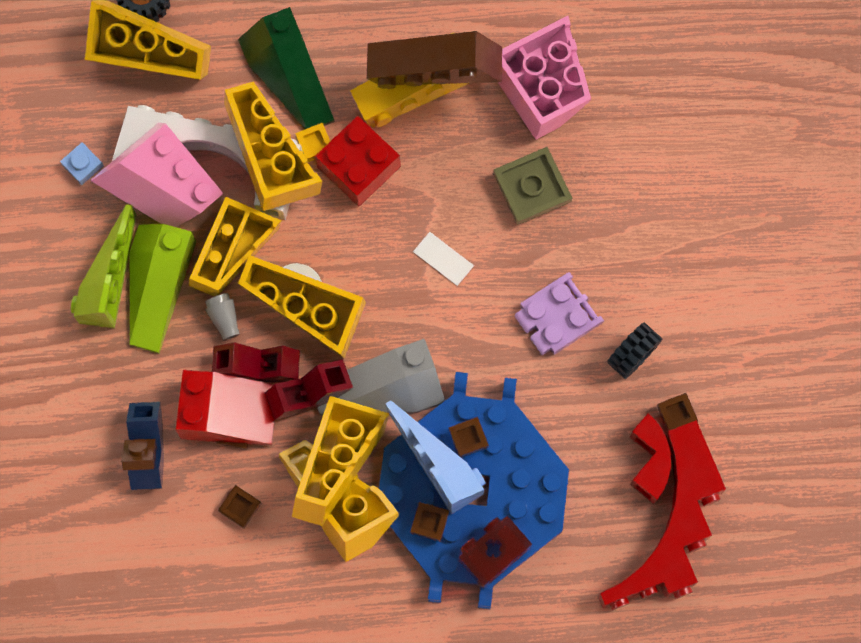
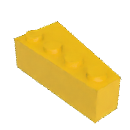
M368 80L350 90L364 120L374 128L376 126L382 127L390 123L393 118L470 83L424 84L421 86L396 85L393 89H382L378 87V84Z
M254 81L225 89L224 105L262 211L319 195L322 180L317 173H314L303 152L299 151L292 141L290 133L279 122L274 110Z

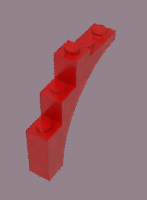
M697 420L669 430L665 435L671 453L674 491L672 509L664 534L654 552L638 570L623 582L598 595L602 608L610 606L612 610H616L630 604L628 601L630 597L639 594L641 599L658 593V586H661L665 597L673 594L674 598L678 599L693 593L691 587L695 586L698 581L684 549L688 548L689 553L707 546L705 541L712 536V533L699 503L702 502L703 506L711 505L721 500L719 495L726 490Z

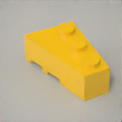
M225 197L189 278V286L211 296H218L245 267L249 255L255 256L279 230L282 220Z

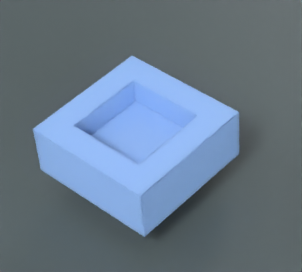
M83 142L60 161L62 166L81 185L104 166Z

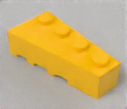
M91 1L85 60L200 80L208 75L211 53L210 45L110 1Z
M249 255L238 284L335 353L345 358L365 307V299Z
M333 396L329 397L295 497L292 512L293 518L320 526L324 524L384 435L389 413Z

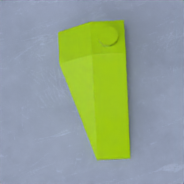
M125 205L79 286L78 296H73L71 313L74 314L79 324L115 328L136 219V213L132 205Z
M144 224L138 226L129 252L131 346L160 353L196 245V240L191 231L166 224Z

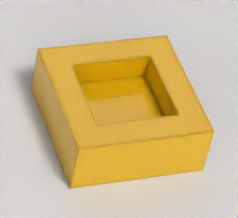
M323 123L295 133L296 139L301 144L303 154L308 162L316 160L315 155L330 142Z

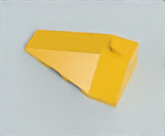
M303 440L279 453V458L298 488L313 444L307 440ZM356 475L321 527L344 561L347 562L372 548L397 519L399 513L380 489L374 485L370 487L358 479V475Z

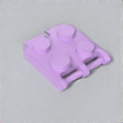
M570 272L520 303L522 310L515 314V318L526 333L533 329L537 330L536 333L530 336V339L541 355L546 354L550 350L554 355L604 322L601 316L598 317L587 301L589 299L586 294L582 295L571 280L573 276Z

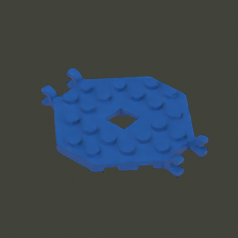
M456 372L453 395L419 420L418 423L458 455L448 428L478 417L489 448L465 456L462 459L468 463L471 470L477 468L482 476L490 478L487 506L468 504L453 514L449 511L441 542L411 534L410 531L419 502L449 509L402 434L384 447L379 489L399 513L397 519L390 526L431 579L428 602L441 603L443 581L479 585L478 608L491 609L493 587L562 533L569 469L514 402L517 379H504L502 400L466 396L468 373Z

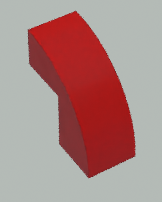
M647 413L632 431L630 438L652 457L635 476L630 485L652 504H655L669 479L671 453L662 428Z

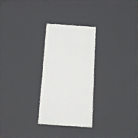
M431 232L426 235L413 251L457 286L474 267L473 264Z

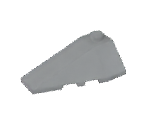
M425 338L398 347L347 369L353 388L338 397L387 412L385 403L391 400L406 413H418L436 407L445 401ZM327 403L317 407L320 415L324 414Z

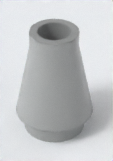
M228 293L205 301L207 306L205 311L221 334L223 341L240 335L234 299H230Z

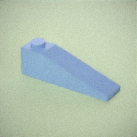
M390 400L385 403L387 412L451 514L484 495L482 486L486 482L477 468L471 470L466 461Z

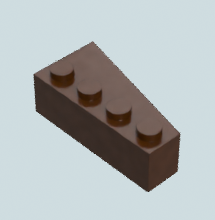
M477 31L368 43L366 79L378 84V87L382 89H393L396 85L421 86L424 84L502 82V46Z

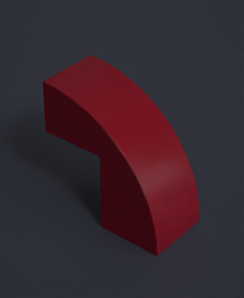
M236 342L213 346L212 372L260 382L299 379L300 350L283 345L258 349Z
M338 360L318 364L300 379L276 383L265 394L276 421L328 403L330 396L338 398L350 391L353 385L344 361Z

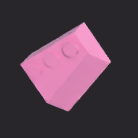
M568 16L502 49V82H498V84L535 140L561 127L591 100L583 67L580 66L577 56L576 42L572 38L571 24Z
M160 122L90 180L157 222L173 227H178L197 216L223 194L167 124Z

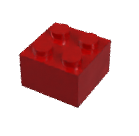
M359 116L355 117L315 155L317 168L358 207L401 167L400 155Z

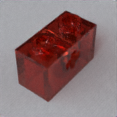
M508 516L502 520L496 517L484 528L486 532L484 536L478 541L473 537L459 549L462 552L459 556V562L482 589H485L532 547V543ZM492 543L494 547L495 543L500 546L498 552L500 556L494 557V554H492V557L486 555L487 545Z

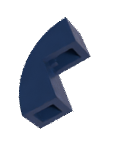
M160 402L129 403L126 420L129 440L155 439L157 445L154 469L128 470L131 490L162 489L164 442Z

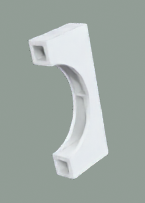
M138 105L137 108L128 106L112 161L160 122L167 124L188 151L207 150L223 154L239 163L248 172L232 125L225 124L221 127L212 125L210 121L203 118H195V120L185 119L182 115L171 111L163 114L155 112L153 108L145 105ZM292 139L299 151H302L301 144ZM255 191L254 207L256 210L272 217L286 220L290 203L262 211Z

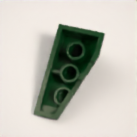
M288 7L262 17L238 39L248 66L263 80L267 88L285 105V108L304 129L323 123L324 126L334 123V117L291 8Z

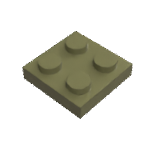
M548 147L493 170V175L517 225L572 202L573 198Z

